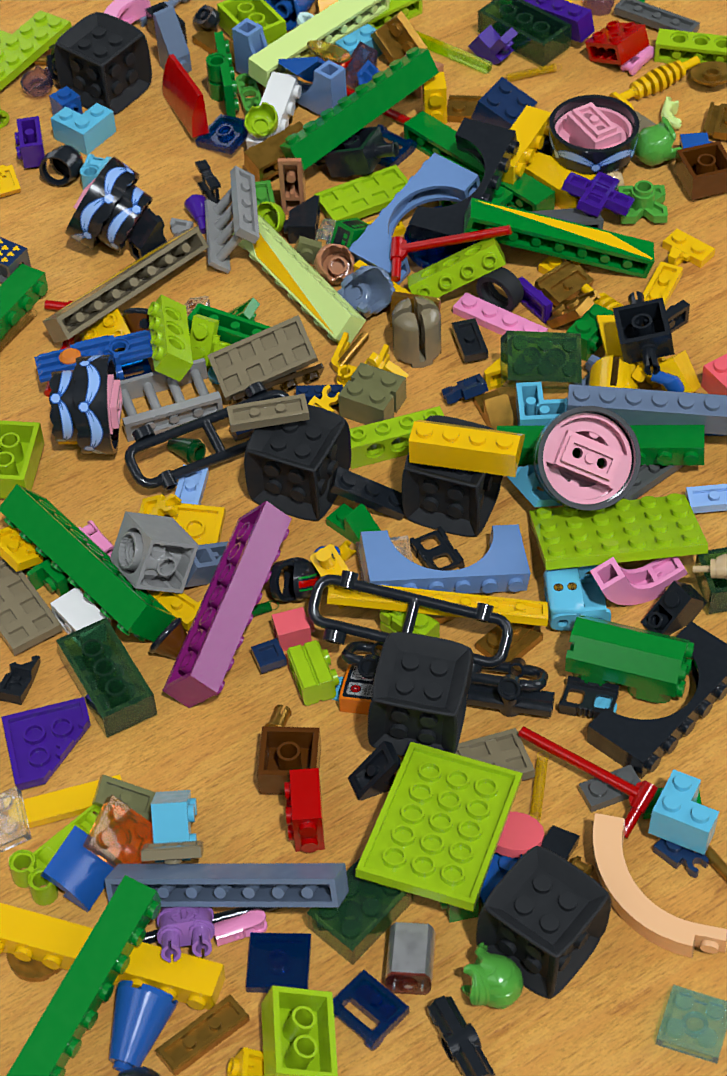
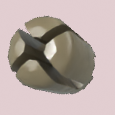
M414 297V313H412L410 299L401 300L392 312L394 357L398 362L400 359L405 363L411 364L412 368H423L432 365L433 360L438 357L439 353L441 354V313L439 308L432 300L425 297Z

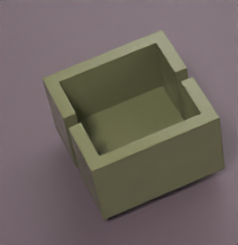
M361 362L351 376V381L348 380L338 395L340 416L364 425L394 418V412H398L407 398L406 377Z

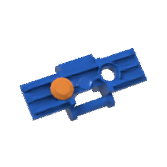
M150 330L114 337V335L101 336L76 342L70 345V348L40 354L35 357L40 383L50 381L52 378L51 372L74 370L77 357L108 354L113 356L117 379L119 378L120 381L125 380L121 365L152 357ZM118 348H125L124 351L114 352Z

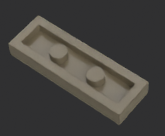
M305 393L227 406L231 432L310 420Z

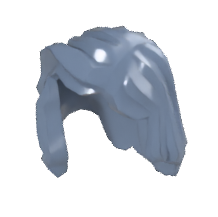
M367 265L361 266L355 272L347 275L341 282L342 288L337 292L363 318L367 319L372 314H377L389 306L395 288L386 270L378 266Z

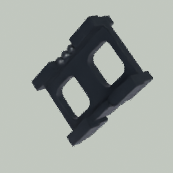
M206 159L196 161L195 166L202 176V182L198 183L202 194H205L208 200L218 204L220 201L218 189L221 187L220 182L216 176L214 177Z
M441 526L437 527V530L416 539L414 537L410 538L409 548L414 556L421 560L424 567L448 571L455 567H459V569L465 568L464 559L458 550L454 549ZM435 537L440 543L439 546L427 550L421 544L422 541ZM447 555L453 562L445 567L438 568L433 560Z
M568 676L567 686L559 704V713L576 716L578 713L579 716L582 714L584 717L588 715L589 718L594 716L595 719L604 710L594 706L597 697L612 699L609 710L613 712L619 697V685L604 683L602 686H599V684L592 682L585 683V680L579 677ZM569 692L583 693L585 695L581 704L567 702Z

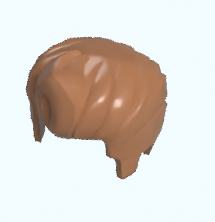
M331 243L320 248L314 259V267L329 284L341 285L343 279L354 272L353 264H355V259L348 247Z

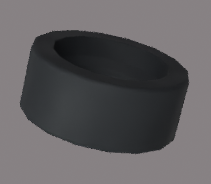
M503 267L480 277L476 284L477 294L480 299L509 312L522 301L524 296L520 280L511 271ZM492 283L500 286L505 291L507 297L501 295Z

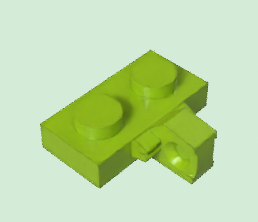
M196 314L193 316L190 333L192 359L194 361L204 358L206 369H209L212 365L208 355L231 344L220 341V336L217 335L219 320Z

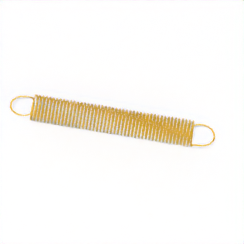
M553 63L554 65L545 68L541 66L526 69L527 71L516 75L515 73L506 74V78L511 82L521 80L523 78H516L525 75L528 78L543 75L540 73L553 70V66H556V64Z
M537 754L538 761L536 762L530 815L532 816L538 810L541 821V807L543 806V791L545 789L548 759L546 758L547 762L545 761L544 764H541L545 758L539 761Z

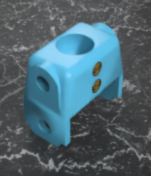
M599 565L544 571L545 601L548 602V621L552 629L572 631L575 620L580 614L611 622V611L606 608L603 592L593 575L586 574Z

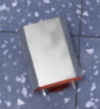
M395 922L391 926L385 985L390 992L426 995L431 991L436 933L430 924Z

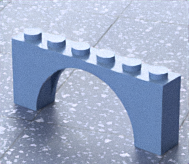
M246 18L232 28L236 71L241 74L248 73V58L268 46L263 26ZM330 60L314 70L313 83L298 80L299 85L302 87V92L296 103L319 115L324 110L336 106L339 99L347 96L346 69Z
M434 153L423 163L419 171L408 180L404 188L396 193L389 205L381 210L374 222L366 227L365 232L359 239L352 243L349 250L355 259V263L362 260L368 265L381 267L391 277V239L398 222L409 211L422 204L439 200L460 202L466 199L479 187V175ZM407 257L401 262V279L395 282L398 285L411 272Z
M519 524L493 525L489 540L490 549L485 556L471 566L450 571L429 569L410 561L393 545L387 530L363 531L360 534L358 550L364 581L377 585L464 594L527 591L531 574Z

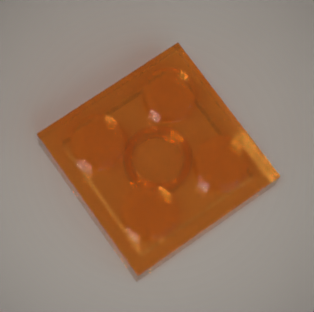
M112 795L106 798L83 846L114 868L118 864H141V849L143 845L150 844L153 839L152 823Z

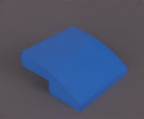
M75 825L41 876L63 890L65 898L88 913L106 886L105 878L120 863L101 844Z

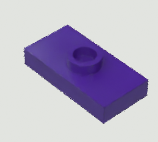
M524 277L518 278L524 291V296L520 303L546 324V321L552 316L553 303L544 296L541 290H537Z

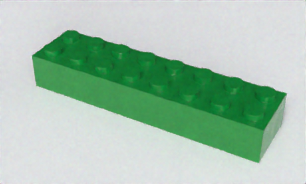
M16 484L1 504L0 512L6 516L4 521L11 527L18 528L21 531L19 535L31 544L34 543L37 546L35 550L43 557L50 558L52 560L51 565L63 574L65 572L69 576L67 578L68 582L78 589L82 588L85 591L84 597L94 604L98 603L101 606L100 612L111 620L115 619L118 622L117 628L126 635L130 636L132 633L143 642L145 639L154 642L161 632L176 618L147 590L135 589L111 562L110 556L47 498Z

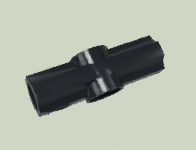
M471 683L467 696V705L499 709L500 713L507 717H515L520 713L551 717L555 692L542 690L520 691L515 699L508 700L500 696L498 687Z
M441 996L435 999L427 1007L428 1014L441 1035V1043L449 1060L456 1062L463 1076H495L493 1068L481 1050V1042L475 1028L471 1023H466L452 996Z

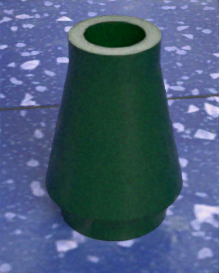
M177 437L169 440L167 443L169 451L174 452L189 463L204 458L206 454V446L199 439Z

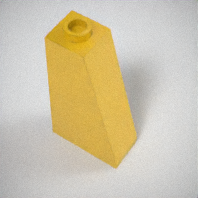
M537 151L533 161L527 164L524 171L527 175L555 191V205L560 209L576 208L581 198L572 196L567 191L562 190L564 181L571 172L592 181L597 173L581 174L575 170L564 168L552 156Z

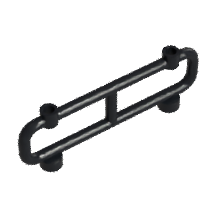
M258 381L245 389L248 399L233 405L286 397L289 394L277 389L267 391L263 382ZM226 407L156 435L149 424L137 428L132 433L136 442L128 447L124 460L132 478L138 485L148 489L162 486L164 491H169L178 485L177 479L245 453L248 441L225 449L213 423L228 418ZM203 427L216 452L215 454L172 471L166 470L154 478L144 477L135 461V455L138 452Z
M346 570L342 571L341 576L332 574L322 576L315 582L308 604V614L310 620L316 626L325 629L322 639L324 641L344 645L346 635L348 634L384 643L389 635L388 632L323 617L319 613L323 590L329 585H334L346 590L359 591L409 603L402 632L413 633L419 606L498 625L502 630V635L497 653L492 657L473 653L472 672L481 673L482 667H497L506 660L513 638V628L505 616L493 612L494 606L477 603V608L360 581L357 580L359 574Z
M377 641L351 642L342 651V659L350 665L358 666V671L362 677L367 679L375 678L381 650L377 646H383L384 643ZM356 652H367V653H372V654H366V655L362 656V655H356V654H354V653H356ZM517 657L512 659L511 662L504 661L501 665L494 668L482 667L483 670L509 673L508 675L498 676L472 672L471 683L498 687L500 696L511 700L515 699L520 691L542 690L546 686L549 677L544 669L527 665L524 659ZM513 666H520L522 670L517 671ZM524 675V676L535 677V678H537V679H536V680H525V679H519V678H521V677Z

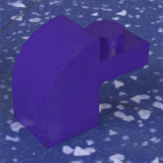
M490 25L468 47L479 59L496 65L514 51L511 48L514 44L512 39L518 33L511 28L501 37Z

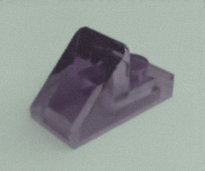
M361 41L358 43L351 55L352 60L346 68V85L353 89L359 86L357 72L367 60L377 68V50Z

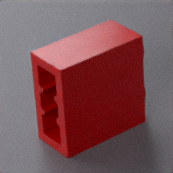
M617 20L608 22L606 27L593 33L592 37L585 41L590 61L623 65L650 45L645 25L635 24V22L622 23Z
M319 768L289 770L290 782H284L289 841L294 840L296 852L312 853L317 850H325Z

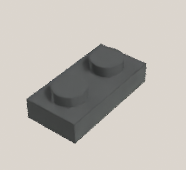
M632 765L610 772L635 786L641 782ZM597 778L582 782L578 786V791L591 813L629 798L627 794Z

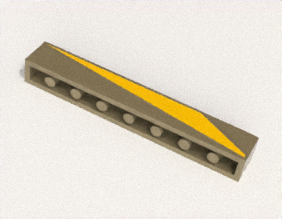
M198 226L183 230L42 322L54 343L68 340L209 246Z

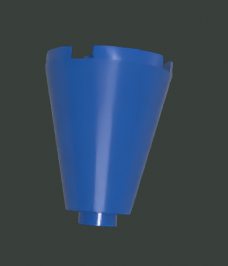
M315 0L265 1L286 21V29L288 31L296 27L298 14L307 12Z
M121 980L118 983L109 1051V1061L114 1063L113 1069L122 1072L142 1065L177 1007L178 1000H173L174 996L143 983L141 987L137 988L131 987L133 981Z

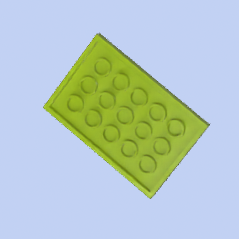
M672 493L664 497L645 496L641 499L630 501L628 499H621L607 508L591 511L573 509L566 506L558 508L540 507L537 510H529L531 526L546 570L600 565L612 557L615 558L617 563L708 553L707 540L685 494Z
M410 742L357 865L355 877L474 911L521 784L523 773Z

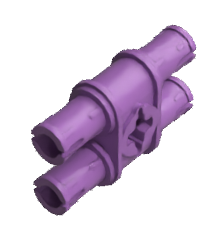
M161 907V912L157 916V925L159 927L157 940L162 945V959L171 962V954H174V962L177 961L181 956L180 947L192 945L193 954L198 957H202V949H204L205 956L211 953V939L215 934V927L212 923L214 911L211 907Z

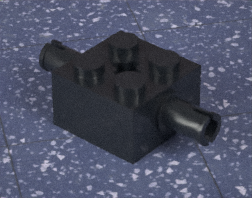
M379 126L362 128L316 161L315 165L327 164L331 178H347L352 175L367 176L373 172L382 158L397 157L400 149L397 142L385 143Z
M633 292L628 296L630 305L613 308L623 360L629 364L642 361L645 374L652 375L650 367H653L655 375L660 371L658 358L675 354L663 298L644 301V295L641 292H636L638 298L636 300Z

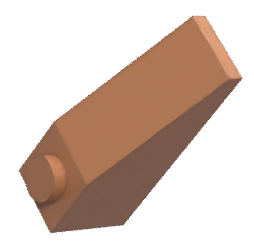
M278 158L281 204L285 215H289L291 209L306 201L305 176L301 158Z

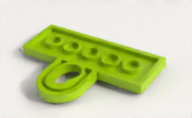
M40 10L13 34L0 30V91L45 53L51 45L55 44L61 35L72 27L71 22Z

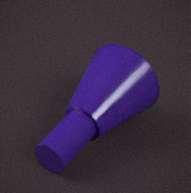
M194 194L186 199L184 206L197 222L201 233L205 234L206 197Z

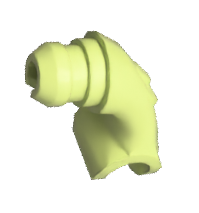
M667 96L661 110V118H667L672 128L677 130L682 125L681 119L674 116L678 112L679 101H671V97Z

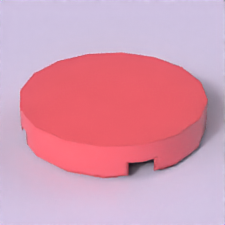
M510 812L495 852L510 858H520L521 854H525L534 846L541 847L544 840L543 826L537 819L528 814Z

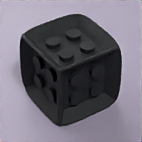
M103 12L92 13L68 29L55 43L54 57L60 87L62 89L68 86L80 96L81 105L87 109L98 103L113 110L115 115L138 99L151 84L152 67L149 47L144 33L137 27L117 17Z
M307 404L310 420L255 428L246 447L244 470L247 490L254 502L261 505L268 501L286 515L304 520L318 521L325 516L338 496L330 492L334 471L338 466L349 471L351 465V436L346 419L334 412Z
M433 415L426 419V421L495 430L485 425L448 416ZM408 453L402 474L403 512L407 519L421 526L435 530L441 526L444 532L467 537L478 536L484 529L497 501L503 476L410 463Z
M407 632L389 633L380 654L373 682L372 701L368 712L367 732L369 744L377 748L383 741L391 742L399 756H405L410 742L455 754L464 723L467 694L471 685L473 669L472 649L461 643L437 637Z
M534 846L513 865L487 898L478 916L476 943L477 945L480 943L487 945V952L504 955L512 959L522 973L523 986L542 997L551 999L565 988L597 947L600 938L607 928L611 911L610 895L596 880L564 858L546 848Z

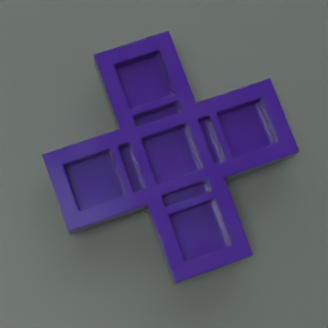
M600 171L593 181L571 172L562 186V190L567 191L570 195L581 197L576 208L590 216L598 217L604 207L617 215L627 216L635 201V198L616 191L620 182L619 179Z

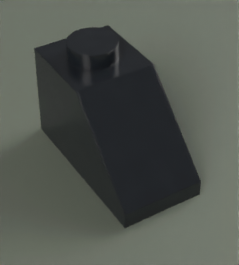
M314 195L289 211V218L284 221V234H288L289 244H296L299 236L317 241L321 213L319 195Z

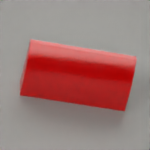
M170 54L163 73V97L192 138L209 133L203 94L175 55Z

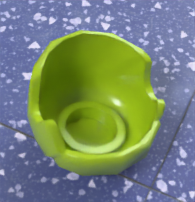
M262 102L260 106H252L245 116L244 126L249 135L259 139L267 138L278 128V114L274 106L267 102Z
M261 202L257 206L258 215L278 233L281 232L286 220L283 209L274 202Z

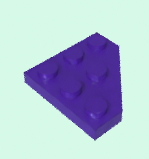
M84 697L2 716L17 791L46 784L91 726Z

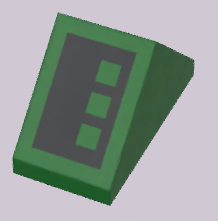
M358 218L336 221L330 244H340L350 249L352 243L359 239L369 224Z

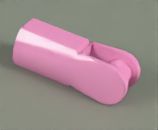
M648 45L626 63L620 65V69L622 71L627 70L630 75L634 76L643 65L655 56L654 47Z
M89 520L87 522L88 525L83 528L78 527L111 557L114 545L102 534L92 520Z
M253 909L240 916L213 923L215 927L214 939L217 947L245 937L263 934L268 928L266 914L262 909Z

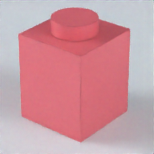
M303 607L271 615L273 632L283 651H287L288 648L293 646H303L304 643L312 641L311 633L315 632L314 623L310 620V617L306 616Z

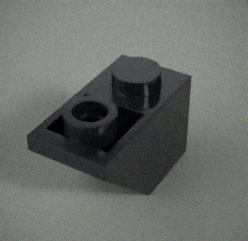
M150 209L144 211L128 237L131 256L135 260H138L167 241L163 233L165 225L159 215L156 216Z
M673 581L641 623L649 631L671 635L693 621L708 602L690 584Z

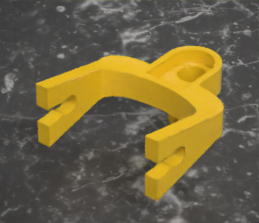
M346 332L343 333L331 359L332 369L338 374L337 385H343V388L348 380L351 381V376L357 369V367L349 364L342 365L343 362L338 364V360L350 347V342H347L349 334ZM386 344L383 345L379 354L385 363L390 360V354H388L389 345Z

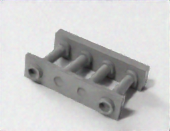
M234 166L230 171L231 188L218 204L208 199L205 201L207 245L209 246L207 248L208 265L227 274L230 272L229 255L242 240L255 243L260 238L255 175L237 166ZM234 233V236L228 241L229 237Z
M204 358L194 360L192 367L180 382L157 371L120 381L123 398L122 404L128 416L122 418L128 442L135 440L132 433L141 426L149 424L154 433L158 434L223 409L219 391L209 393L203 379L208 378ZM194 382L199 397L185 400L180 386ZM170 389L175 403L161 407L156 393ZM146 396L152 410L137 414L132 399Z

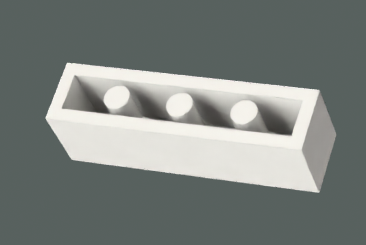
M278 72L271 73L259 106L262 102L271 104L278 114V128L271 136L288 127L289 118L294 115L295 102L300 98L302 92L297 75ZM248 133L246 139L247 148L255 146L267 138L259 139Z

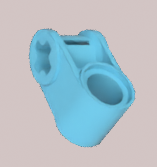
M94 154L87 155L86 161L80 168L83 190L99 175L112 157L100 158L95 157Z

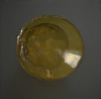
M318 40L307 42L308 57H320L324 61L330 60L338 65L346 63L351 59L349 52L334 44Z

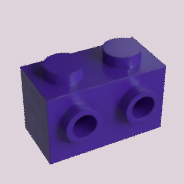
M39 116L16 119L18 132H14L18 160L23 159L24 168L39 167L42 158L45 156Z

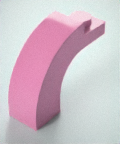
M114 0L104 13L132 24L134 21L146 16L145 9L151 7L150 0Z
M612 557L590 570L605 597L619 605H637L657 599L666 591L665 587L688 574L678 557L659 558L637 569H624Z

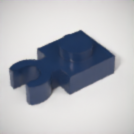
M480 374L458 381L456 386L446 387L441 390L447 404L455 403L463 397L465 400L474 399L475 396L489 391L485 380Z
M661 838L653 847V852L673 868L677 869L681 864L684 865L687 874L693 878H697L699 874V869L694 867V864H700L704 868L708 867L709 859L705 855L694 853L693 850Z

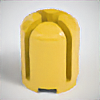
M613 355L602 357L591 367L589 386L638 389L639 381L632 378V373L637 366L634 363L624 362L623 356L619 358L617 386H611Z

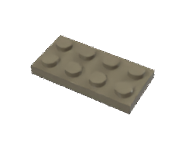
M299 315L208 355L227 401L231 400L232 396L245 392V389L255 382L262 381L263 384H267L318 361Z
M3 559L0 561V636L15 656L63 630L61 623L23 571L16 572Z
M516 728L458 744L455 753L457 755L523 773L522 781L535 777V769L521 738L518 736Z

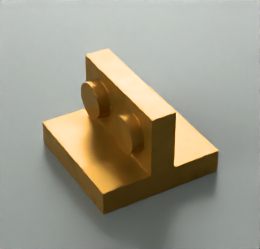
M402 11L371 34V37L390 63L403 58L406 52L413 47L427 49V46Z

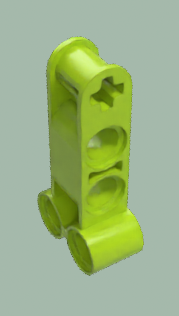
M97 805L90 806L33 853L22 849L17 850L10 856L9 867L14 883L21 888L29 887L32 899L36 904L42 906L50 905L58 897L57 886L42 877L41 874L75 825L102 846L117 834L120 828L119 820L108 816L103 811V807Z

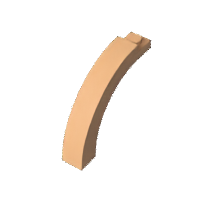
M595 813L593 849L596 871L601 886L610 895L612 907L623 921L646 940L678 955L693 958L695 947L700 948L706 953H725L727 929L698 924L675 917L659 908L643 894L632 879L623 856L625 818Z

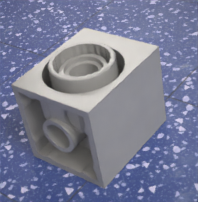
M125 511L110 560L135 589L183 593L199 545L172 517Z

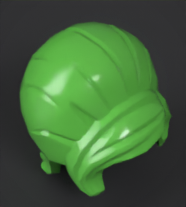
M662 117L661 122L657 125L643 128L638 133L635 154L646 165L655 166L676 158V150L682 149V147L672 148L676 134L667 118Z
M480 943L476 946L475 953L477 959L475 964H468L463 969V973L471 977V986L465 985L461 989L469 997L470 1003L475 1006L487 1005L497 1009L510 1007L518 1000L522 993V973L512 959L504 955L487 952V945Z

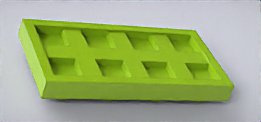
M393 165L367 176H362L315 193L314 195H319L320 209L335 228L336 221L351 218L361 219L386 208L396 193L400 192L408 183V179L397 165Z

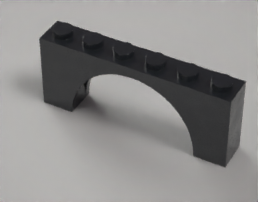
M464 117L455 134L457 150L471 155L482 165L485 170L484 178L475 192L456 204L437 208L418 206L409 222L412 239L422 241L464 233V215L471 198L492 202V195L495 190L499 189L504 172L507 173L509 170L512 156L518 152L519 141H517L515 130ZM472 242L449 245L444 247L455 251H461L466 248L467 244L470 245Z
M692 621L676 636L695 643L691 657L692 666L690 673L696 685V693L690 702L672 715L650 720L625 717L605 708L588 725L587 742L621 766L632 765L637 776L641 779L649 771L654 772L659 766L661 758L666 753H672L679 739L683 735L688 736L694 729L697 720L700 717L705 718L717 699L722 700L727 694V643Z

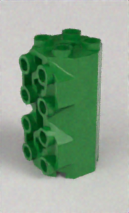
M581 614L577 616L569 640L571 646L566 654L565 671L572 672L574 677L585 680V683L592 682L599 684V686H602L604 683L625 685L630 695L653 703H667L672 697H683L686 685L685 678L690 674L692 666L691 657L695 643L690 642V640Z

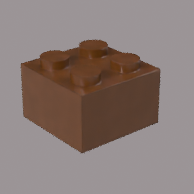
M720 141L676 150L674 172L691 200L727 193V152Z
M262 726L257 771L260 794H285L284 782H290L289 770L319 768L320 770V728Z

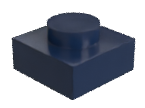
M277 638L251 647L252 655L261 674L287 665L285 654Z

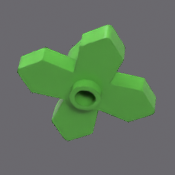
M642 180L638 181L634 187H618V192L635 198L634 204L627 216L620 215L621 224H635L642 216L653 223H667V206L661 204L665 201L664 185H653L649 181Z

